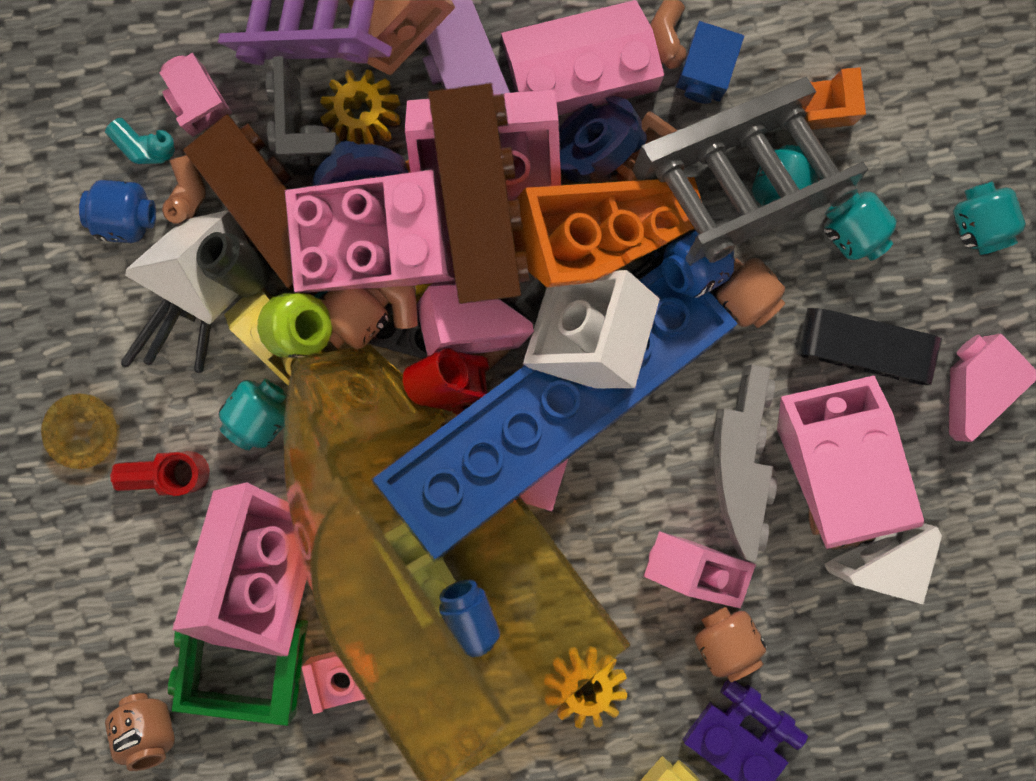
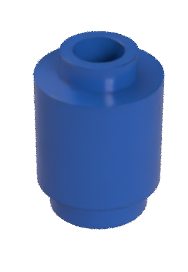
M473 580L458 581L446 587L439 595L441 601L439 612L455 651L470 657H478L488 653L499 639L500 630L485 591L478 588Z

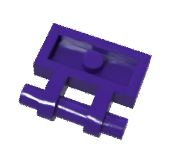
M727 679L720 693L733 702L726 712H723L713 703L709 702L682 740L684 744L733 781H776L789 763L782 755L775 751L779 743L785 741L794 749L799 750L806 743L808 735L795 726V719L785 711L777 712L761 700V693L750 685L744 687L737 681L730 682ZM751 715L766 727L760 738L741 725L745 717Z

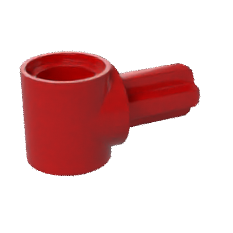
M193 451L157 453L154 461L114 464L110 479L113 488L117 491L155 489L159 496H180L202 489L209 479L210 470L206 459ZM181 460L187 462L192 470V478L186 486L180 484L174 474L175 467Z

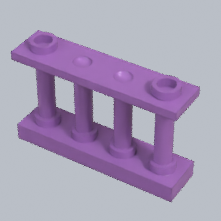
M252 0L246 32L220 33L218 43L236 51L235 57L237 59L254 65H263L265 59H273V56H284L285 59L342 58L354 63H367L368 57H390L392 49L391 46L368 34L375 0H354L348 28L333 29L339 0H318L312 30H299L305 0H284L278 31H266L272 0Z

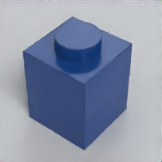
M699 21L693 33L676 88L685 90L684 95L698 103L709 104L712 99L720 102L728 89L745 35Z

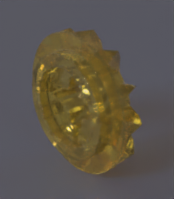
M71 394L60 398L48 409L42 422L41 437L47 453L57 463L72 469H86L104 462L109 453L117 447L115 441L120 426L115 421L113 408L107 406L99 397L88 394ZM73 419H76L79 423L95 421L92 424V428L87 432L90 443L87 444L83 439L66 442L72 438L71 435L76 431Z

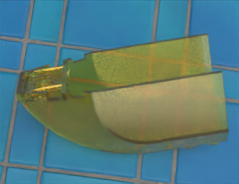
M370 344L362 349L347 348L297 358L292 366L284 418L283 440L286 491L296 543L323 630L338 658L418 780L456 781L502 751L554 712L629 648L631 644L519 496L442 556L456 582L473 580L478 588L485 591L500 630L499 639L488 653L478 657L468 656L384 536L387 532L402 525L403 522L372 482L375 476L443 427L449 415L442 409L428 408L427 406H420L414 403L404 390L403 374Z

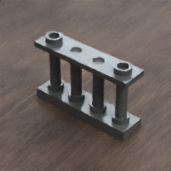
M807 77L642 145L632 170L637 180L659 179L660 182H666L698 233L685 257L690 266L704 257L710 263L719 261L729 255L735 249V245L828 203L832 207L839 206L857 193L858 190L855 186L867 172L868 168L864 162H860L839 172L804 119L806 116L805 110L816 93ZM778 127L782 130L788 129L820 178V181L799 190L764 135ZM739 144L742 147L748 146L777 191L780 199L759 208L724 152ZM699 161L703 165L708 164L740 217L717 227L684 174V168Z

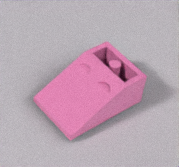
M434 170L285 190L294 292L412 286L455 280L440 174Z
M875 376L781 397L777 431L826 549L923 527L924 518L894 415Z

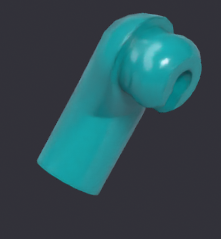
M123 118L113 120L105 129L106 135L135 164H162L168 161L175 152L174 139L164 130H157L156 135L139 136Z

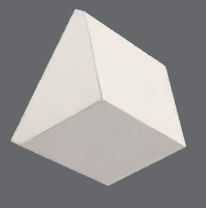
M229 210L190 218L178 223L126 269L125 276L210 325L234 301L238 294L205 276L196 260L199 245L209 234L214 232L232 233L249 244Z
M924 523L923 527L876 537L872 544L854 547L824 565L829 573L853 585L923 604L942 535L938 527Z

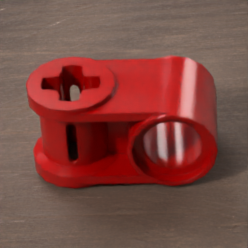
M444 348L405 368L402 379L404 390L408 397L420 406L447 410L459 415L488 393L485 372L490 368L489 361L483 356L469 355L451 348Z

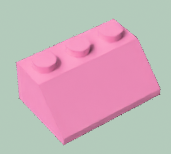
M636 0L501 33L515 93L555 90L558 115L575 112L591 103L594 107L607 104L608 102L605 99L607 97L616 96L627 99L656 92L659 90L664 78L653 29Z
M555 90L504 93L508 126L498 127L501 148H512L515 178L506 180L508 201L515 200L528 187L560 186L559 122ZM429 99L407 100L405 136L410 171L412 173L434 170L440 174Z
M247 482L214 490L172 630L213 645L276 656H288L322 518Z

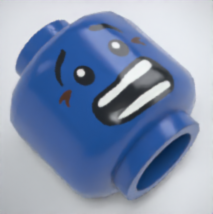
M98 180L90 187L89 191L86 190L82 193L79 204V216L82 226L88 228L90 234L96 240L135 243L143 238L146 228L154 227L156 205L153 200H148L144 188L139 183Z
M695 229L666 246L663 255L662 274L672 290L682 293L687 297L698 298L731 278L734 272V250L719 261L710 263L704 257L690 266L685 257L698 236Z

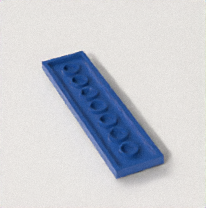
M660 264L639 280L660 299L635 388H593L523 366L372 479L373 485L430 558L436 562L733 331L738 323L709 291L698 298L687 297L682 293H677L666 283L662 274V264Z

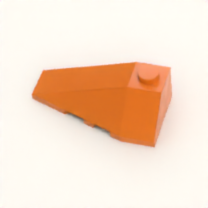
M687 177L701 200L695 177ZM659 179L525 188L516 197L519 200L523 230L513 231L515 252L526 251L528 272L548 288L592 283L695 228L668 184L660 182Z

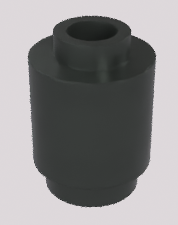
M214 232L209 234L199 245L196 255L197 264L202 268L205 276L242 297L253 296L267 285L271 273L270 264L258 249L234 234Z

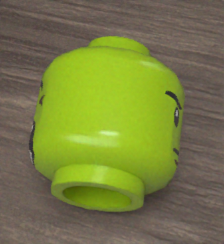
M288 293L273 297L263 306L258 316L257 331L262 344L269 352L281 358L306 359L317 355L327 346L332 335V325L329 310L321 300L311 294Z

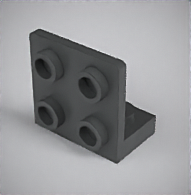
M273 56V72L266 73L267 98L270 103L274 102L275 121H268L267 125L269 148L271 151H276L280 162H283L294 175L315 174L320 164L331 156L332 149L341 143V140L336 132H329L327 127H302L300 82L284 56Z

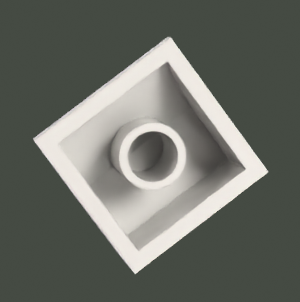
M627 270L613 271L592 283L548 287L544 294L523 364L528 368L593 388H635L660 298Z

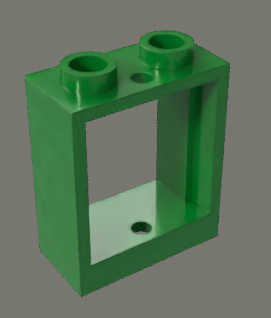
M297 619L288 656H277L272 699L198 690L204 641L175 631L174 646L180 648L178 666L172 668L168 681V694L174 696L172 712L288 726L297 714L308 621Z

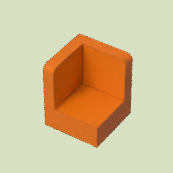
M861 67L841 69L832 80L810 82L816 93L805 110L806 116L804 119L812 130L853 126L866 115Z

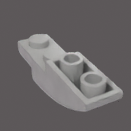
M748 365L743 367L736 411L717 409L714 428L713 463L720 510L728 534L738 555L745 560L756 562L758 551L763 552L768 542L769 525L768 523H763L766 504H773L777 491V477L772 476L773 466L754 463L755 455H761L765 447L767 429L765 426H761L764 407L769 408L772 404L775 381L769 379L771 368Z

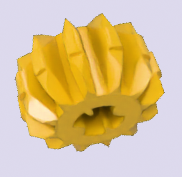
M347 69L345 77L348 83L343 86L336 80H330L329 86L335 96L327 95L321 97L320 103L329 110L321 116L323 125L325 127H333L331 132H336L341 141L347 138V141L360 145L361 139H364L365 144L376 145L373 137L378 134L384 141L389 142L392 139V135L385 125L396 126L401 121L399 114L392 111L400 106V100L398 95L388 94L391 88L390 82L384 78L375 83L374 74L368 69L365 70L360 81H357L352 70ZM362 102H366L370 112H362L359 119H355L351 109H359Z
M591 645L588 658L583 659L580 648L573 646L571 653L574 662L570 664L565 657L559 655L555 659V663L563 673L551 672L547 674V683L557 687L547 694L548 701L551 704L562 703L557 711L558 717L561 720L568 718L575 712V727L582 728L585 724L586 716H592L593 724L595 727L600 728L603 725L601 712L605 711L614 718L619 714L618 708L611 700L623 701L627 699L626 690L617 686L623 683L627 677L623 669L612 670L617 662L616 657L612 653L604 656L598 662L600 657L598 646ZM590 677L592 684L597 680L599 683L593 685L594 693L584 696L583 690L580 689V680Z

